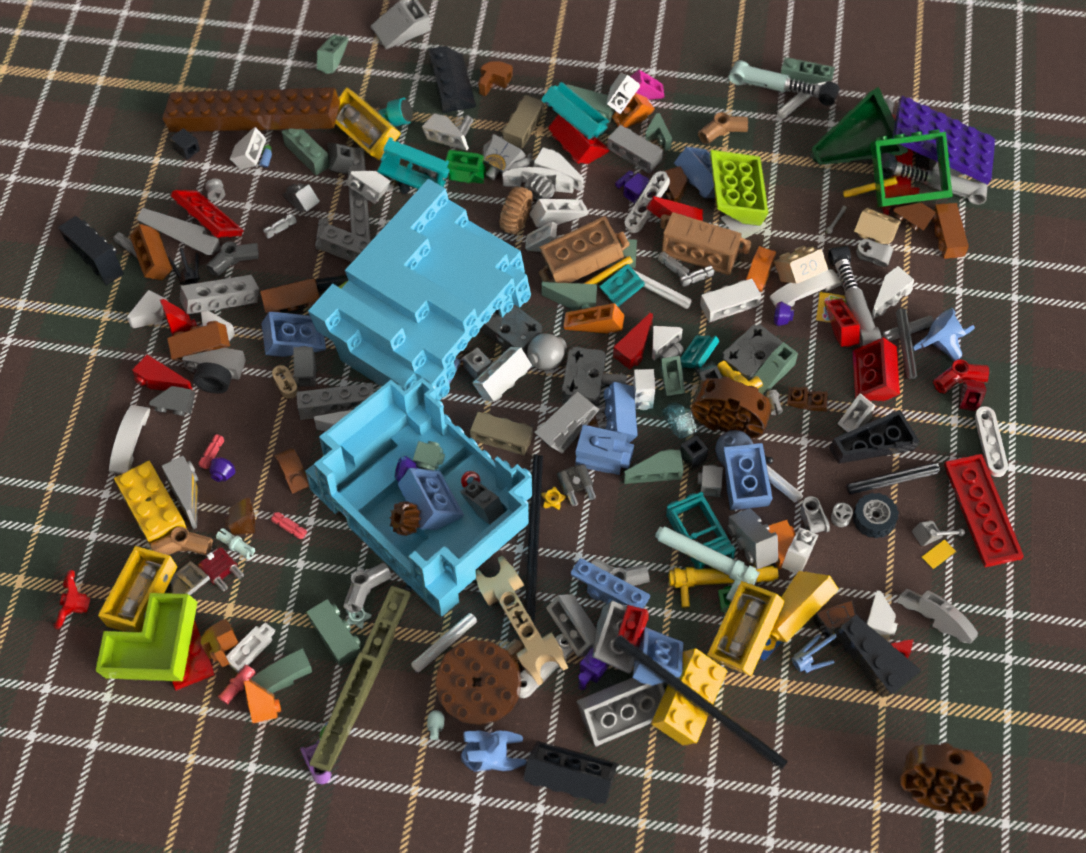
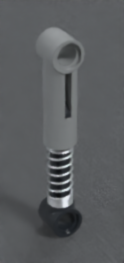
M891 153L881 154L883 178L903 175V178L907 176V179L910 177L912 180H920L927 187L941 190L939 171L933 169L931 171H922L919 167L916 169L915 166H907L905 163L902 165V162H898ZM951 175L952 194L968 198L973 204H982L986 201L987 184L978 180L971 181Z
M846 245L829 248V263L831 266H835L839 272L838 275L840 280H842L841 283L845 291L844 296L848 308L860 324L859 346L862 347L880 339V330L878 327H875L863 292L857 287L856 279H854L852 274L849 247Z

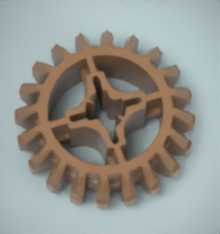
M516 186L509 192L500 214L499 225L501 230L515 235L521 231L531 212L533 202L532 191Z

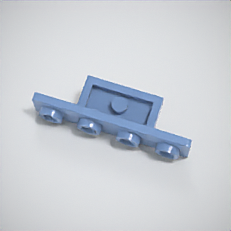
M582 558L578 560L571 571V576L588 584L587 593L595 600H601L606 604L614 601L623 606L631 605L644 608L650 599L648 593Z

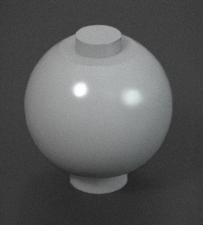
M549 333L535 336L528 345V360L539 370L549 371L555 369L564 359L565 350L567 349L565 340Z

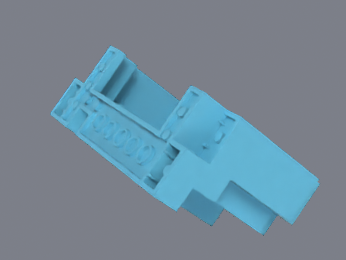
M428 179L346 268L345 272L349 281L342 289L332 284L308 312L316 331L332 340L341 361L381 387L392 380L396 384H400L405 391L419 379L423 378L435 386L436 398L441 400L442 397L447 396L450 386L448 380H451L455 375L454 360L457 354L466 348L470 339L478 334L479 329L490 320L491 315L496 310L503 317L511 311L513 305L520 308L523 303H526L531 296L527 274L524 273L521 251L469 221L466 209L450 201L446 189Z
M421 378L405 391L400 384L390 380L319 436L323 457L306 470L310 490L335 514L340 511L346 517L348 527L407 585L411 586L412 590L440 617H443L459 603L458 593L476 579L475 570L528 524L527 500L532 496V476L527 469H522L518 464L512 468L507 461H502L499 457H496L494 462L487 451H482L474 439L468 438L459 426H455L450 418L444 414V406L436 398V388L431 382ZM418 441L428 443V441L440 444L439 447L442 448L445 458L443 464L439 465L438 469L435 470L440 471L464 516L437 530L421 529L419 527L416 533L402 536L393 532V527L390 526L391 519L389 518L391 517L390 510L394 509V504L406 501L398 486L399 482L394 477L397 462L403 456L413 460ZM467 471L478 473L481 480L480 483L496 494L502 503L505 513L491 525L476 514L460 492L464 489L461 485V477ZM468 478L467 483H471L473 478Z

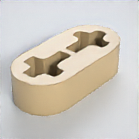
M283 365L276 366L272 371V375L279 391L285 398H294L297 395L298 388L289 369ZM282 373L285 379H282L281 376L278 374ZM288 384V386H289L292 390L289 391L288 389H286V386H285V385Z

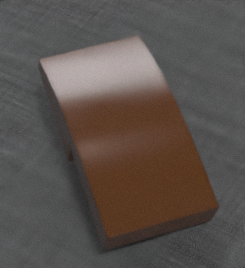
M789 387L787 405L799 409L827 412L828 391H808V387Z

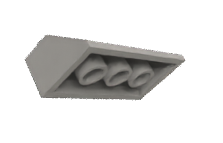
M631 678L576 702L581 718L596 747L651 724L665 691L662 683L652 686Z

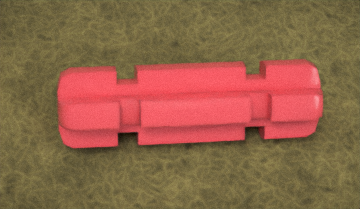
M216 434L212 438L213 442H210L203 454L204 457H201L198 462L201 468L208 469L210 467V461L215 458L220 449L219 447L224 443V437Z
M275 512L271 518L273 523L279 524L281 528L290 534H294L298 539H303L307 533L306 529L299 527L297 523L287 517L285 518L279 512Z

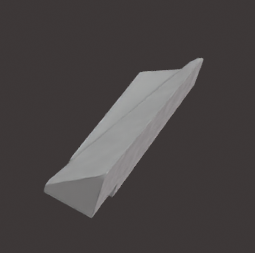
M142 208L137 217L138 221L206 255H211L221 249L218 238L207 235L205 227Z

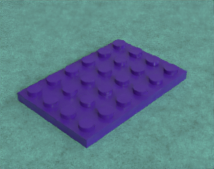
M901 96L898 102L893 139L894 135L905 134V137H910L911 133L921 131L922 135L929 134V130L939 129L940 133L946 132L950 168L988 185L992 178L995 138L976 130L974 127L962 124L959 120L949 118L941 112H936L926 105H921L911 98ZM936 139L900 144L938 162Z

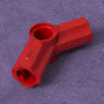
M961 359L956 360L949 369L934 379L933 384L939 393L945 394L956 384L964 382V380L987 382L989 367L988 365L968 364Z

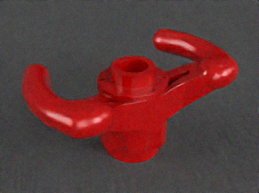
M69 570L66 573L62 584L68 590L66 594L62 593L59 605L63 607L59 610L56 622L53 625L57 630L62 627L66 616L72 612L87 613L90 597L78 592L74 582L75 572L73 570Z

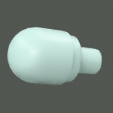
M438 710L430 712L427 719V727L430 731V739L432 740L438 739L439 732L444 727V715Z

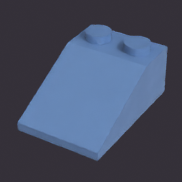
M268 312L262 322L265 355L291 356L293 355V348L301 346L313 347V352L326 349L324 335L316 331L310 316Z
M763 444L724 447L726 485L730 510L769 506L773 498Z

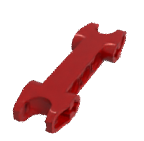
M907 148L908 152L902 155H895L896 160L900 163L902 162V165L905 163L907 166L911 165L912 167L913 150ZM893 175L891 178L896 177L897 184L884 187L885 198L919 194L920 191L919 187L911 186L910 177L909 179H907V176L903 178V175ZM896 205L882 206L883 214L889 215L890 208Z

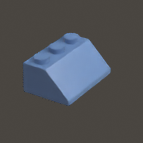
M686 147L674 163L677 167L681 166L684 174L689 179V183L697 187L702 197L715 199L710 153L706 149Z
M409 468L398 483L406 501L417 505V510L421 511L419 514L421 529L437 530L464 516L440 471Z
M645 627L639 650L650 656V658L654 659L656 663L658 662L660 666L662 665L675 677H680L682 674L683 642ZM638 660L634 661V679L640 683H647L652 686L662 683L664 679L661 680L659 676L656 677L657 674L654 676L655 673L653 671L650 673L651 670L648 671L649 668H643L645 665L641 666L642 663H637Z

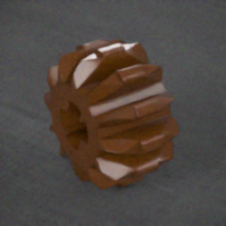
M409 501L394 504V509L390 510L391 517H389L393 532L402 536L416 533L417 528L420 527L419 520H421L419 518L421 511L417 510V505L409 503Z

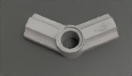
M597 558L592 562L593 565L633 586L650 581L645 564L623 569L614 568Z
M381 563L367 571L360 570L352 574L351 585L344 602L345 609L351 613L361 611L366 596L371 592V588L392 578L389 568L385 563Z

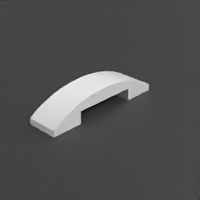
M523 167L503 172V186L521 187V183H526L531 175L540 173L544 177L546 176L548 180H551V183L556 186V192L573 193L574 179L555 170L540 167Z
M826 270L797 284L789 283L770 295V299L775 307L780 301L793 306L796 300L823 289L827 292L841 286L842 283L834 270Z
M131 405L127 410L114 442L109 472L123 474L130 470L134 460L132 454L142 425L145 426L150 408Z

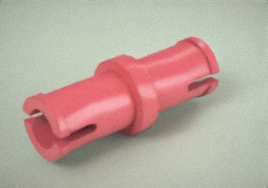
M245 665L235 678L230 679V684L218 697L225 704L229 705L237 693L245 689V679H251L256 674L255 671L248 665Z

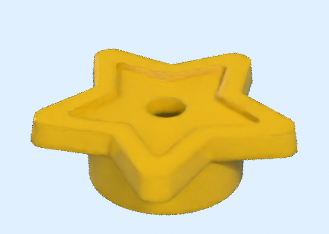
M553 487L546 493H541L542 498L545 500L544 508L554 507L560 510V502L566 499V496L560 494L556 487Z

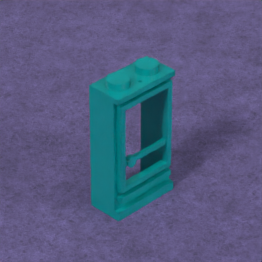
M560 82L558 86H550L541 99L544 103L548 102L549 107L553 106L552 109L582 134L586 137L589 136V140L602 135L608 128L606 125L609 120L563 82Z
M389 137L383 149L384 153L377 171L378 173L417 189L428 179L442 187L445 186L446 181L443 179L447 178L450 171L447 168L448 160L445 162V160L408 145L393 141L394 138ZM401 158L409 161L407 167L399 164ZM412 163L437 172L436 179L412 170Z
M703 492L698 494L692 493L686 499L673 501L667 506L666 516L674 531L690 539H696L698 536L714 530L718 538L702 545L723 555H728L731 559L734 558L736 549L731 544L703 496ZM700 506L711 527L698 533L694 532L689 536L677 514ZM690 557L696 569H703L704 563Z

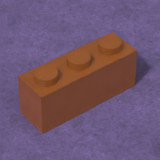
M957 203L936 204L934 208L936 213L931 221L935 224V236L939 239V251L942 252L944 259L965 257L969 246Z
M139 224L129 236L144 277L163 281L171 272L172 267L158 230Z
M315 278L260 291L266 313H281L280 310L285 308L288 311L299 309L298 305L306 304V307L312 306L319 299Z
M210 321L203 327H192L188 332H176L174 336L167 338L171 358L182 362L183 356L230 346L226 325L218 321Z

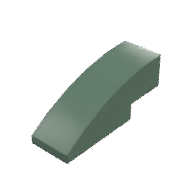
M301 649L268 666L252 677L251 680L269 692L274 693L294 684L293 680L312 673V669L304 650Z

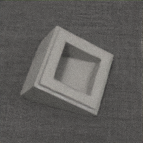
M933 520L920 522L912 530L921 546L928 545L943 537V535H937L935 538L929 537L928 532L931 529L936 532L939 531Z

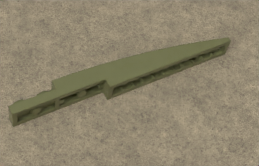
M391 586L362 652H359L311 759L310 766L327 772L331 771L396 634L395 630L411 596L409 591Z

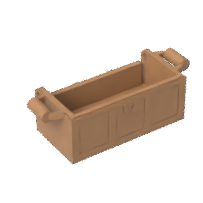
M673 212L671 216H661L660 227L665 229L662 252H666L669 255L668 257L671 256L674 259L703 268L710 265L714 271L730 275L738 254H748L750 252L751 241L742 238V233ZM741 242L744 243V244H743V249L740 248V243H741Z
M603 216L540 246L539 248L546 266L539 271V275L543 282L571 283L624 258L622 251L630 244L624 232L614 233L606 216ZM547 270L550 271L553 277L552 280L549 279L546 273Z

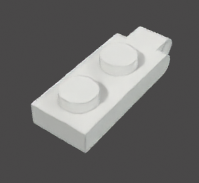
M264 623L260 628L256 626L227 655L230 663L228 665L239 673L245 665H249L271 643V636L275 633V630L267 623Z

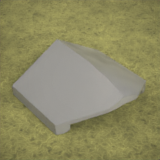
M190 561L173 575L170 581L172 594L191 595L210 578Z

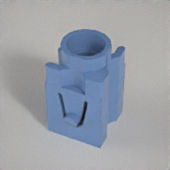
M583 425L576 448L575 466L584 465L587 469L620 475L621 467L627 469L630 467L634 444L627 443L626 434Z

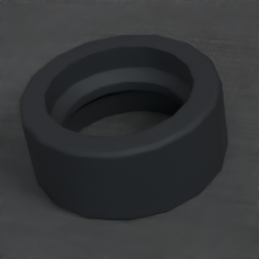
M206 362L197 366L193 382L203 391L220 394L228 390L232 375L222 365Z

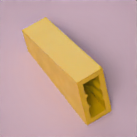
M803 571L797 572L781 597L785 602L769 635L771 640L788 642L837 592L838 587L829 575Z

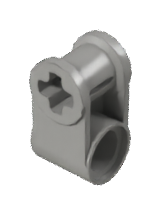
M864 239L859 242L856 254L861 260L887 267L893 248L887 244ZM864 247L868 248L867 252L863 251Z
M813 496L806 497L800 509L805 529L812 533L829 532V522L819 500ZM806 507H812L814 510H808Z

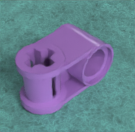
M318 740L317 744L307 748L301 747L300 749L313 780L318 784H325L331 779V771L316 774V771L319 769L310 766L311 759L320 741Z

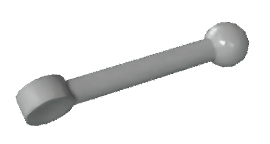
M846 206L842 207L840 213L837 215L831 226L826 228L827 234H831L833 232V227L836 225L842 214L845 213L847 209Z
M931 529L928 532L931 538H935L937 535L963 536L965 534L964 529L938 532Z

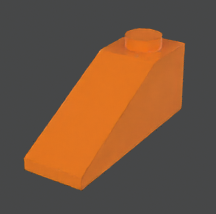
M615 303L566 312L563 328L565 330L604 334L623 330L625 315Z

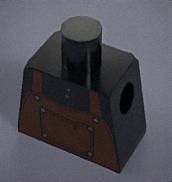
M852 600L816 612L814 623L825 639L834 634L832 630L847 618L856 615ZM837 637L829 642L832 647L842 644Z

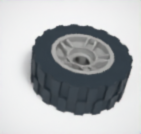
M870 493L858 500L853 513V522L857 530L867 535V537L883 538L894 530L899 511L897 510V505L887 495Z

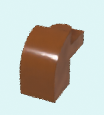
M499 61L483 65L480 69L481 77L478 81L480 95L486 96L493 85L506 89L513 77L512 65Z
M293 448L274 455L292 494L309 487L302 463Z
M226 618L206 630L201 638V645L209 659L212 658L214 662L219 661L222 667L230 664L225 651L238 645L239 642Z

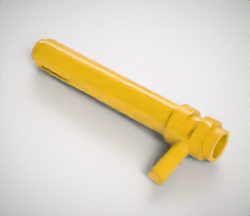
M773 565L756 570L759 572L756 582H774L775 579H778V568L773 567ZM686 567L683 570L674 568L668 572L669 586L680 588L682 608L690 607L688 587L708 584H731L735 581L729 578V575L715 568L694 569L693 567Z

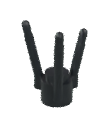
M183 248L179 249L184 266L181 274L168 256L170 265L179 278L180 284L190 285L197 283V280L200 279L198 274V253H195V267L193 270L191 267H188Z

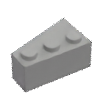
M577 392L535 433L549 446L563 454L580 434L583 425H587L600 409Z
M749 508L729 516L727 529L729 534L735 537L739 549L744 550L748 562L752 563L756 570L778 562V535L775 532L770 533L768 531L770 529L767 524L762 525L760 523L761 518Z

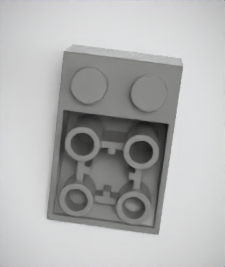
M418 0L399 1L371 25L372 30L385 49L431 31L430 17Z

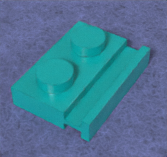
M627 264L603 283L600 289L611 302L619 307L645 285V282Z
M696 335L680 358L681 367L695 368L698 366L702 368L719 343L716 336L711 338L710 336Z

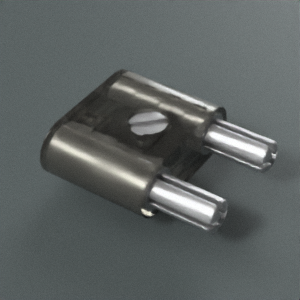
M585 464L562 470L556 474L564 495L568 496L572 506L578 504L574 494L586 490L590 500L596 498L592 488L593 482Z

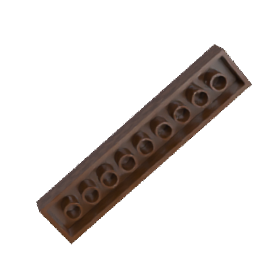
M335 88L170 92L163 120L169 132H179L183 128L188 132L252 130L253 128L257 130L329 129L335 126L340 100Z

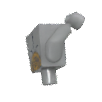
M495 134L483 146L484 162L490 167L485 175L493 181L499 173L503 175V172L527 166L534 167L536 159H532L533 154L531 153L525 158L526 155L521 149Z

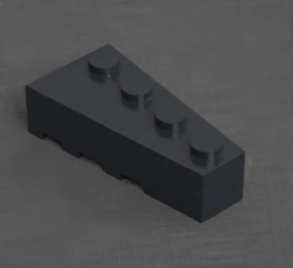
M75 216L58 227L67 244L80 255L86 264L91 266L97 276H101L106 286L124 275L115 255L117 251L112 244L108 245L103 236L99 237L94 228L90 229L85 220L81 221Z
M899 409L834 438L829 449L838 464L914 451L920 441Z
M857 615L847 618L832 630L882 698L892 695L922 671Z

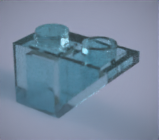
M674 402L667 405V408L662 409L674 435L680 439L698 432L691 410L682 404Z

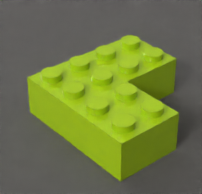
M150 593L142 632L104 631L96 672L107 679L183 681L197 601L189 594Z

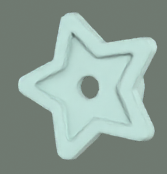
M364 607L357 613H351L346 609L349 615L347 623L349 625H357L360 629L363 628L364 621L371 618V614L366 613Z

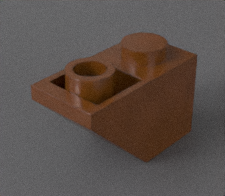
M681 166L663 171L670 179L669 186L665 191V197L667 200L680 203L687 186V178Z
M921 202L899 205L891 209L895 212L893 216L901 221L905 218L910 222L909 226L917 231L919 228L924 231L936 213Z

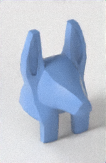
M950 308L936 317L928 335L913 346V351L933 344L953 361L959 360L962 357V351L958 338L970 333L975 327L972 325L963 329L955 316V310Z
M477 730L463 733L464 742L468 743L461 753V760L472 771H485L489 769L509 771L526 765V759L506 757V744L522 742L523 737L509 731L487 733Z

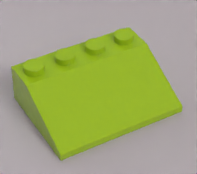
M710 150L717 209L743 224L761 226L769 212L760 157Z

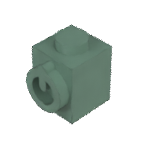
M418 441L413 461L417 464L416 467L425 470L438 469L439 465L443 464L445 458L442 448L439 447L440 444L433 441H428V443Z

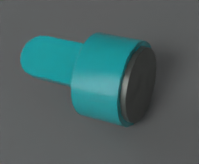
M405 98L389 101L387 108L378 111L383 118L395 127L409 124L413 118L411 104Z

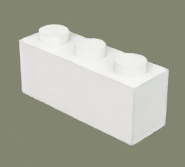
M753 279L742 280L737 284L724 286L713 292H706L701 296L700 306L708 321L712 322L759 306L761 294Z
M510 347L473 382V385L484 400L497 401L507 389L514 386L515 381L519 377L527 373L532 364L521 348Z

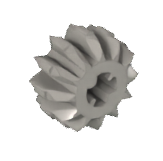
M540 173L531 175L524 185L525 188L532 191L533 199L537 201L539 199H551L555 192V186L551 183V180H548L546 176L544 177Z

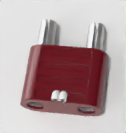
M223 548L208 554L207 558L198 565V568L209 576V581L212 584H216L222 591L228 589V586L222 581L228 574L233 572L238 579L244 576L237 567L238 564Z

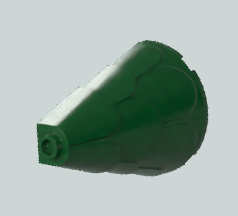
M879 87L871 90L853 110H850L812 148L813 152L810 154L814 163L818 162L819 165L849 163L851 160L872 159L871 142L876 141V137L887 136V140L893 139L895 120ZM900 144L880 146V154L891 153L895 156L908 152V149Z

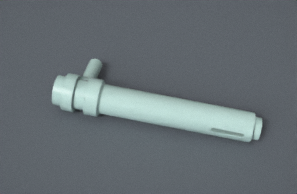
M660 526L655 535L659 542L707 564L735 580L726 597L731 602L741 581L754 585L759 576L756 568L748 567L740 560L735 561L667 527L663 528Z

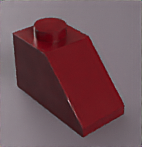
M964 380L960 392L959 409L977 411L980 408L987 390L984 383L975 380Z

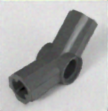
M226 242L221 247L222 251L206 264V268L216 277L230 265H235L239 261L259 259L258 244L236 245L234 242Z

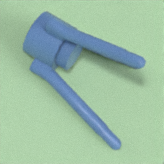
M818 634L791 658L795 668L799 672L804 670L807 674L814 669L833 664L834 660L811 665L813 662L811 655L831 642L837 635H831L807 652L821 635Z

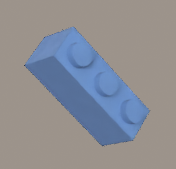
M613 382L604 391L605 415L607 419L606 430L626 434V441L630 443L637 437L634 386Z

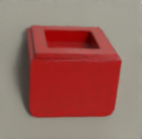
M910 639L892 643L891 645L908 659L914 640Z

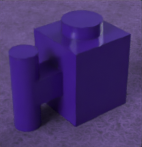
M629 170L615 182V186L620 188L624 185V197L636 204L650 180L640 173L634 176V173Z
M594 648L590 649L580 663L581 674H579L578 681L580 690H585L590 680L597 684L608 669L609 664L592 657Z

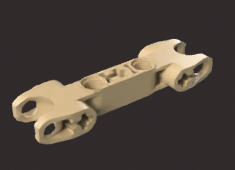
M502 555L498 557L501 569L495 577H485L479 569L476 570L478 588L489 606L497 601L500 602L526 647L517 652L516 655L526 672L540 685L543 683L540 669L546 662H556L563 671L568 666L565 662L563 651L552 632L542 638L515 593L524 584L514 567ZM520 618L523 619V621H524L523 624H520V622H519V619H520ZM528 633H532L530 637H526Z

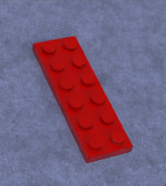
M979 454L946 461L944 468L984 568L1022 560L1024 555L983 455Z

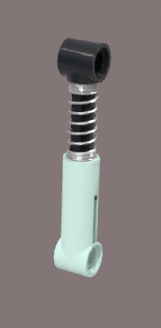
M736 61L729 74V80L733 84L742 85L747 83L781 92H790L792 90L793 93L797 91L798 94L801 92L802 95L806 93V95L810 94L811 97L818 98L819 102L825 106H832L840 91V87L834 82L829 81L822 85L816 84V86L813 83L810 85L809 82L807 84L804 81L800 82V80L797 82L785 74L750 67L744 61Z

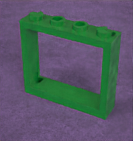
M939 129L929 130V134L922 135L921 131L911 133L910 137H905V134L894 135V139L887 140V136L876 137V141L871 142L878 207L953 197L946 132L940 133ZM936 139L941 191L885 198L880 146Z

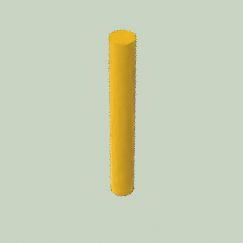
M896 177L883 180L884 187L897 184ZM875 183L843 191L844 197L847 198L876 190Z
M631 257L624 258L583 284H597L622 269L625 265L632 263Z

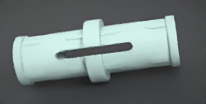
M224 528L218 531L216 539L229 546L231 551H237L246 559H250L253 556L255 548L243 542L241 537L234 536Z

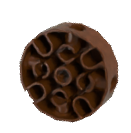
M723 376L721 379L707 378L700 383L692 401L691 413L699 423L716 433L717 430L724 432L739 430L753 439L760 437L766 429L771 414V404L767 397L758 392L759 389L757 387L747 386Z
M475 639L460 643L446 653L438 667L435 685L439 701L448 714L461 722L484 725L497 722L512 711L520 697L521 674L517 662L507 650L493 642ZM476 678H478V679H481V678H482V680H481L482 686H481V687H480V686H475V685H476V681H475Z
M948 743L914 746L906 755L905 766L901 773V786L904 791H909L913 794L912 799L930 809L948 814L961 815V811H970L971 813L981 811L987 804L989 788L992 783L991 771L985 763L974 756L973 752L954 748Z

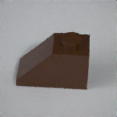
M245 498L229 508V516L225 517L226 528H229L233 535L255 533V513L250 498Z

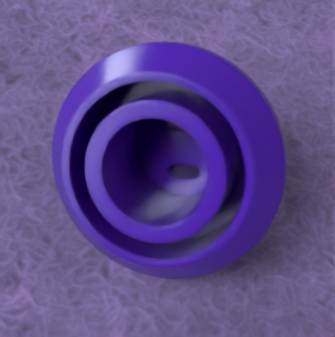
M782 301L777 303L775 309L774 324L776 326L786 325L789 321H793L794 310H790L791 306Z
M407 456L400 457L395 469V479L400 482L409 468L418 469L416 463Z
M222 457L212 459L210 466L211 478L217 482L228 480L235 475L234 465Z

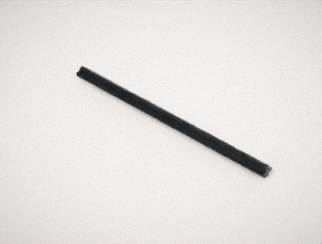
M537 454L533 455L525 610L534 625L537 589L536 575L538 570L537 557L539 552L538 539L540 532L539 517L542 495L541 478L543 476V456Z
M619 634L613 641L615 643L614 646L617 644L616 647L619 646V648L621 647L620 650L623 649L622 652H628L627 655L630 654L629 657L632 655L631 658L633 660L636 658L635 662L638 660L637 663H642L641 666L645 665L643 668H649L648 671L651 670L650 673L653 671L655 673L654 676L657 674L656 677L659 676L661 680L664 679L662 682L666 681L667 685L670 684L669 687L672 685L671 688L673 690L676 688L675 692L678 690L677 693L680 692L681 696L685 695L683 698H689L688 701L691 700L690 703H695L694 706L697 704L696 707L699 706L700 710L703 709L702 712L705 711L707 715L710 714L709 717L711 716L713 720L716 719L715 722L718 720L720 722L719 725H724L725 729L729 728L727 731L730 730L732 734L735 733L734 736H739L738 739L741 738L742 742H747L746 745L749 744L750 748L753 747V750H758L757 753L759 752L761 756L764 755L763 758L765 757L767 761L770 760L769 762L772 761L773 765L776 764L775 767L778 766L780 770L783 769L788 762L786 758L767 746V744L765 745L763 741L759 740L742 725L740 726L738 722L734 721L723 711L721 712L719 708L715 707L702 695L700 696L698 692L696 693L694 689L679 680V678L677 679L675 675L671 674L662 665L660 666L658 662L656 663L650 656L643 651L641 652L639 648L635 647L626 638H622V635L620 636Z

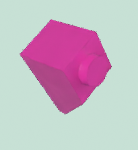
M638 70L630 76L640 84L635 93L647 97L648 100L665 97L662 83L648 74Z

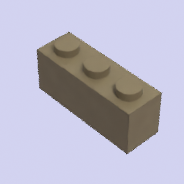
M525 95L523 100L518 102L515 113L511 114L509 123L502 129L503 140L523 149L544 114V102Z
M478 412L471 427L470 435L475 442L525 456L533 437V427L525 423L512 422L507 418H498L489 413Z

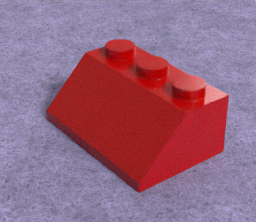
M559 114L548 128L552 132V137L560 141L562 148L572 155V159L579 164H589L610 151L598 137L589 140V136L586 137Z
M883 337L853 350L855 399L859 394H862L871 401H885L900 395L897 346Z

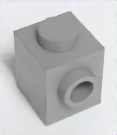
M478 347L463 357L464 368L475 380L492 365V362Z
M703 465L702 473L698 472L697 484H701L700 492H703V496L720 497L723 467Z

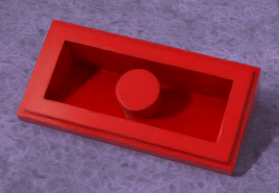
M627 605L618 636L619 634L620 636L622 635V638H626L635 647L639 648L649 617L648 610Z

